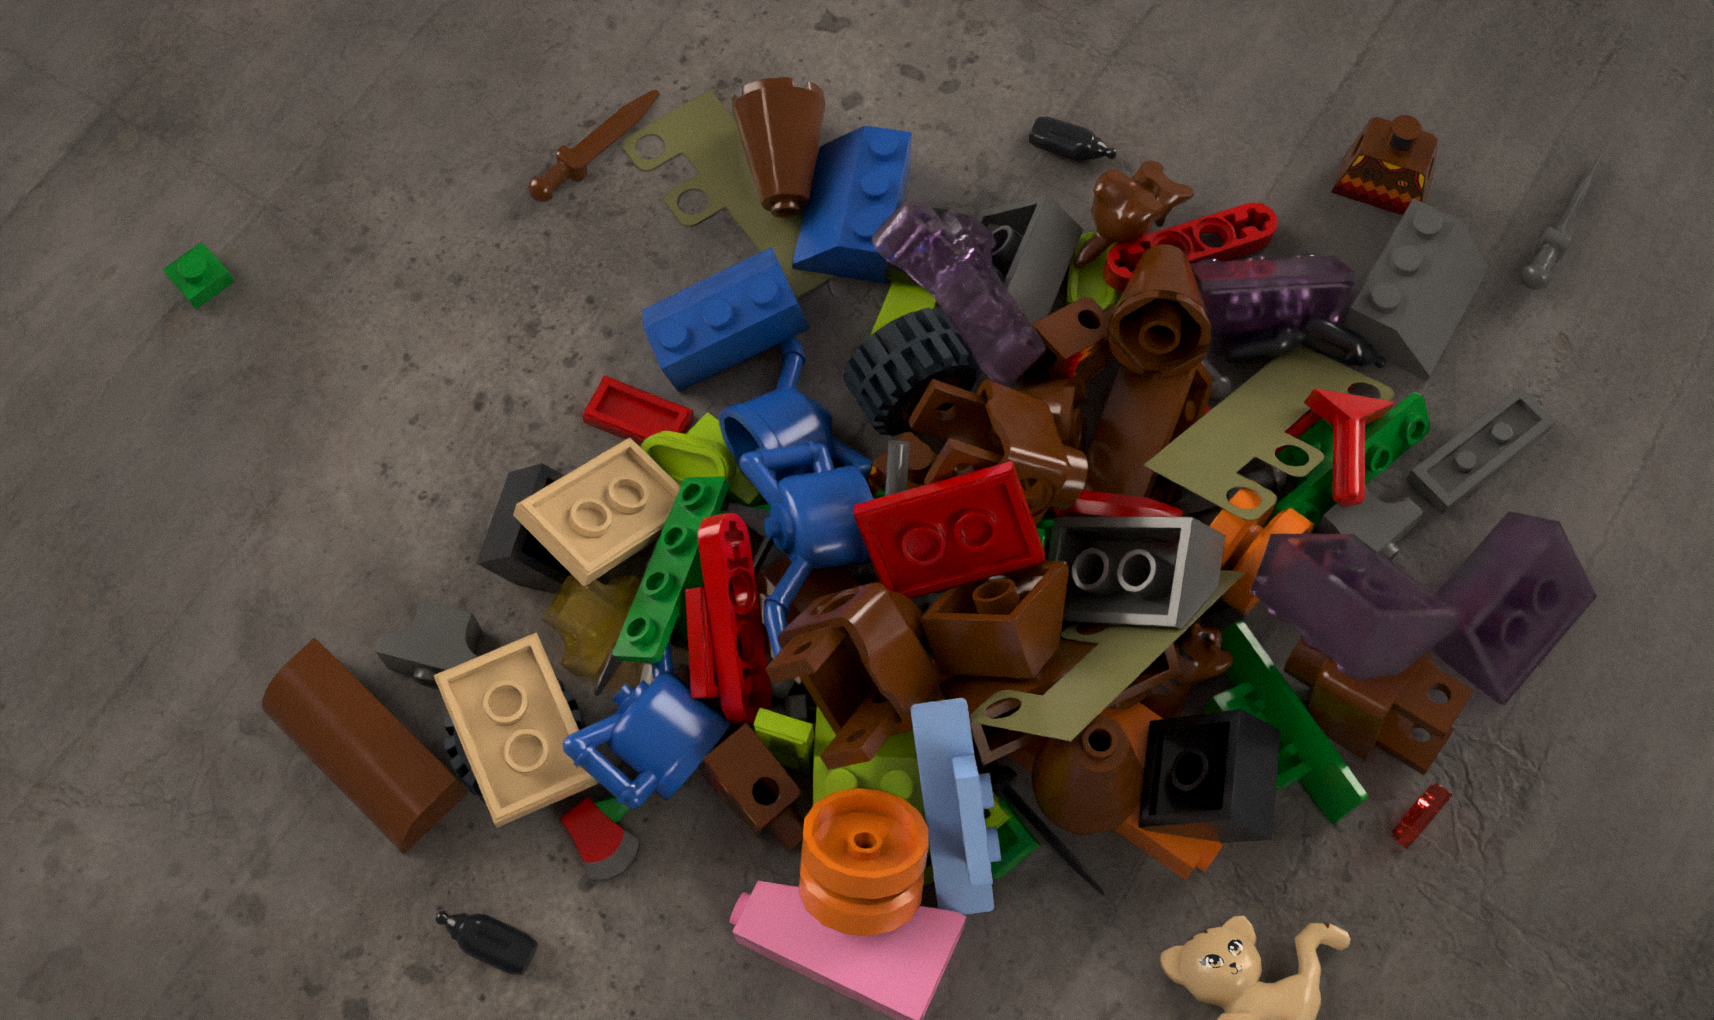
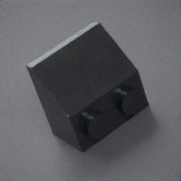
M543 463L509 472L476 564L518 586L582 601H592L600 577L584 587L513 516L517 503L562 478L564 475Z
M1242 709L1150 721L1138 828L1145 831L1221 843L1272 840L1281 731Z

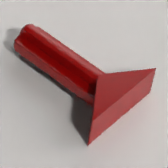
M1314 388L1304 403L1333 426L1332 498L1343 507L1360 505L1365 498V425L1385 416L1395 402Z

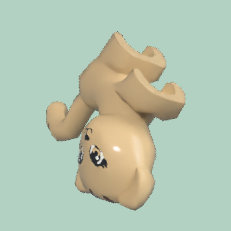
M1234 916L1226 921L1222 927H1211L1189 938L1184 946H1174L1161 952L1160 962L1164 973L1174 983L1184 985L1198 1001L1224 1009L1225 1013H1222L1217 1020H1316L1321 1006L1319 990L1321 966L1316 948L1319 944H1324L1342 951L1349 947L1351 939L1346 930L1332 923H1309L1295 937L1299 963L1298 974L1286 977L1275 983H1263L1259 981L1262 973L1261 957L1255 947L1256 935L1253 926L1245 916Z

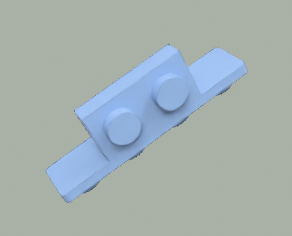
M964 698L914 704L911 706L910 711L925 818L929 828L928 840L938 909L956 911L962 915L992 911L994 909L990 862L1001 861L996 826H985L983 809L994 808L992 786L989 773L978 774L967 701Z

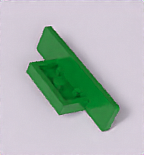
M1416 392L1411 393L1381 419L1365 425V485L1378 474L1384 472L1390 464L1429 433L1431 427L1423 395ZM1323 418L1297 438L1320 450L1324 455L1323 461L1306 476L1295 477L1287 474V480L1298 487L1278 502L1272 511L1274 518L1281 511L1293 508L1314 523L1311 531L1320 523L1323 515L1338 503L1332 498L1333 426ZM1292 445L1287 446L1276 455L1280 462L1289 466H1303L1309 461V456L1303 449Z
M686 477L682 481L613 649V655L619 661L659 662L662 659L673 628L688 642L685 589L704 588L698 545V530L704 518L718 515L730 486L724 477Z
M1239 620L1232 623L1221 634L1220 650H1229L1233 655V664L1227 669L1225 675L1234 688L1213 696L1202 707L1205 713L1242 709L1279 729L1281 732L1276 792L1300 780L1328 821L1332 824L1341 821L1368 799L1367 792L1244 621Z

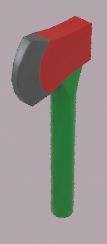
M731 724L727 731H729L735 725ZM613 794L595 802H592L587 797L560 818L580 852L590 881L600 882L609 880L624 873L633 863L639 850L640 839L617 825L631 808L623 803L619 804Z

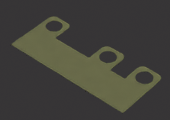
M711 89L632 133L623 140L622 147L642 171L653 170L683 153L699 174L668 191L665 195V204L678 221L684 226H694L726 207L760 252L773 247L796 299L836 276L792 268L805 208L801 209L800 213L794 217L779 218L773 216L771 211L765 210L762 207L735 119ZM646 135L660 137L665 144L664 152L655 159L641 158L635 151V145L641 137ZM697 189L705 193L708 199L706 208L698 214L682 212L678 207V198L684 191Z
M1300 344L1299 347L1293 348L1289 353L1279 354L1143 466L1241 519L1256 520L1276 503L1277 498L1270 490L1237 474L1241 468L1256 457L1291 476L1303 477L1324 459V455L1320 450L1285 433L1291 425L1311 409L1304 401L1314 388L1349 394L1348 387L1350 385L1365 383L1375 387L1380 392L1379 399L1390 401L1395 393L1390 387ZM1285 445L1296 446L1308 454L1309 461L1303 466H1289L1276 458L1275 451L1277 448ZM1235 487L1249 488L1259 494L1261 504L1254 509L1237 508L1229 503L1226 494Z
M1220 570L1217 590L1182 629L1109 625L1099 633L1082 635L1077 632V627L1080 624L1071 623L1062 632V638L1098 645L1043 696L1014 690L998 691L991 695L970 715V721L977 724L1071 742L1238 581L1245 572ZM1015 698L1021 702L1020 708L1010 716L998 719L986 716L987 708L999 700Z

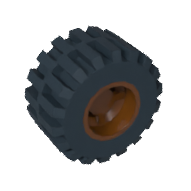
M929 307L905 314L884 325L867 338L847 362L844 368L846 372L843 374V380L875 431L881 435L889 434V436L913 431L910 427L909 418L932 379L971 391L981 375L983 363L950 313L944 311L943 308L936 307L930 309ZM943 403L937 410H949L953 404Z

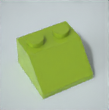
M817 706L813 767V806L816 802L834 792L863 788L882 790L901 797L920 811L921 814H924L913 727L906 733L889 736L871 761L828 770L820 755L835 738L836 734Z

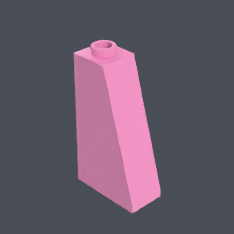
M757 881L751 895L746 892L741 894L735 904L729 922L735 925L732 933L736 943L895 1020H923L964 930L966 916L956 911L919 906L912 919L894 931L873 936L849 935L822 925L808 913L799 895V887Z

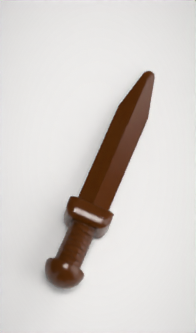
M652 90L624 105L573 149L562 145L556 152L557 164L540 178L534 176L530 180L528 190L531 197L539 202H547L553 198L552 192L567 179L571 178L573 181H581L587 177V164L642 119L658 98L659 91Z

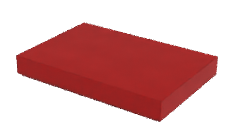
M1013 461L854 505V518L881 584L888 588L889 591L901 593L909 599L1045 563V551Z

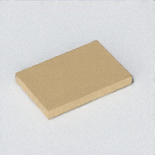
M629 437L517 503L513 516L585 587L659 539L680 485Z
M537 632L433 675L496 828L599 783L580 766L577 768L573 764L575 761L563 751L565 738L579 731Z

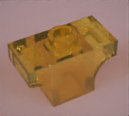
M573 575L567 577L540 619L556 630L562 638L564 656L560 664L576 676L595 675L610 650H613L641 584L640 579L634 575L614 578L608 586L595 579L584 587Z

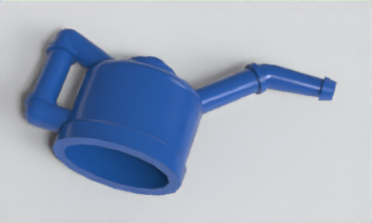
M794 336L779 343L783 351L781 357L783 363L776 390L744 403L728 406L719 413L722 437L727 448L733 454L736 464L740 468L741 456L744 453L756 451L757 448L763 447L767 450L805 445L806 442L813 441L814 443H822L828 448L832 461H836L843 467L855 466L866 480L870 467L873 464L871 460L834 437L831 426L832 417L829 411L818 401L810 400L806 395L797 390L801 368L806 361V355L800 342ZM808 465L769 470L778 482L788 476L814 472L813 468L808 467Z
M808 441L805 445L775 449L757 448L756 451L744 453L740 458L741 470L771 506L770 516L766 517L764 521L766 536L769 539L773 538L777 548L784 550L791 561L772 594L768 595L764 600V622L775 657L782 650L778 642V635L787 627L785 616L788 615L792 601L812 570L855 563L858 565L873 563L853 515L854 505L874 500L867 481L860 470L853 465L835 469L828 448L822 443H814L813 441ZM808 465V467L813 468L814 473L788 476L778 482L769 470Z
M670 639L662 659L657 663H651L653 681L650 685L642 680L634 690L625 683L611 699L620 706L612 716L568 735L563 742V751L575 761L573 764L577 768L578 766L583 768L617 798L616 801L619 804L623 803L631 809L641 807L654 791L665 801L669 800L700 765L703 758L709 754L731 725L721 711L715 710L704 699L691 698L690 687L674 674ZM607 742L608 748L633 769L638 776L632 781L594 748Z

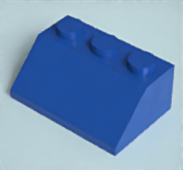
M862 126L819 147L809 204L805 207L792 263L793 269L886 284L885 268L901 204L904 201L911 168L912 132Z
M773 247L642 309L644 331L658 364L678 392L810 329Z

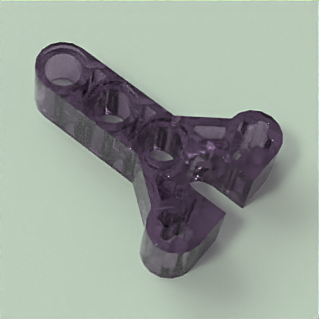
M905 199L873 234L871 238L876 250L887 261L900 267L935 298L967 343L969 351L981 369L994 382L1009 387L1044 353L1045 345L993 270L991 250L996 246V241L991 232L980 221L972 216L952 210L940 220L930 204Z

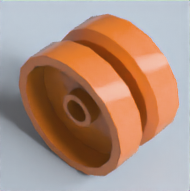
M1242 487L1230 499L1229 503L1241 509H1254L1261 504V497L1254 490ZM1275 504L1256 520H1244L1222 509L1210 525L1211 528L1226 535L1220 570L1230 571L1234 568L1233 571L1245 572L1222 595V601L1243 616H1246L1285 575L1314 526V523L1293 508H1288L1278 513L1265 528L1263 526L1271 515Z
M854 788L838 791L816 802L804 819L799 895L806 911L822 925L849 935L873 936L896 930L911 920L921 904L924 869L928 852L929 828L920 811L903 798L876 789Z

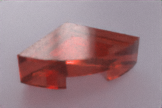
M1437 782L1434 785L1431 784L1391 831L1393 833L1391 837L1407 849L1451 798L1452 794Z

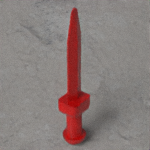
M1082 490L1077 501L1070 508L1060 510L1049 506L1045 512V515L1050 518L1064 517L1066 512L1099 517H1183L1181 509L1151 498Z

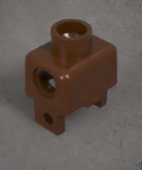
M932 379L909 418L911 429L947 441L924 479L925 485L1013 461L1035 526L1038 525L1049 506L1066 510L1077 501L1083 490L1087 478V457L1083 451L1062 444L1050 408L1041 399L989 379L983 381L976 394ZM943 403L953 404L949 410H937ZM991 427L998 434L1000 440L989 435Z
M881 583L865 584L814 600L778 635V642L782 650L765 668L773 683L800 677L836 734L835 738L820 755L828 770L869 762L889 736L910 731L913 727L911 706L929 702L940 683L939 673L920 643L925 633L920 619L923 616L922 611L911 599L901 593L889 591Z
M1364 610L1358 614L1345 633L1323 619L1316 617L1296 643L1284 666L1285 673L1312 689L1307 710L1328 738L1365 762L1375 748L1378 747L1423 776L1452 735L1455 728L1451 726L1474 692L1472 688L1441 671L1434 665L1431 659L1434 643L1374 610ZM1431 690L1443 691L1448 697V702L1445 704L1434 703L1428 696V692ZM1414 728L1425 729L1430 735V740L1426 742L1415 740L1411 735V730Z

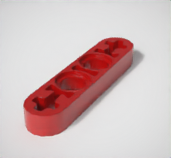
M1252 202L1147 234L1134 241L1118 243L1109 250L1102 274L1105 282L1110 287L1124 292L1133 274L1128 268L1134 266L1136 268L1146 250L1163 244L1181 249L1186 254L1192 271L1195 272L1266 248L1277 229L1278 219L1274 211L1264 204ZM1249 222L1251 226L1244 228L1246 223ZM1203 233L1216 234L1223 240L1224 245L1217 248L1209 247L1200 240L1199 236ZM1121 262H1122V263L1124 264V266H1125V267H1120V268L1117 267V266H1118V263H1121Z
M725 513L704 518L698 530V545L721 707L727 721L732 725L740 726L745 723L748 725L754 724L759 708L771 711L772 694L769 675L765 670L767 659L748 529L738 514ZM729 580L732 584L734 591L733 603L731 602L729 595ZM737 635L741 642V657H739L736 647Z

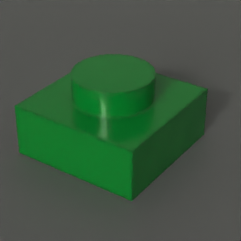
M203 242L162 269L168 279L195 310L235 282L228 270Z
M1003 799L999 803L1003 808H1006L1011 817L997 829L1001 861L990 862L992 877L998 880L1040 846V843L1009 802ZM989 810L984 813V819L991 815Z

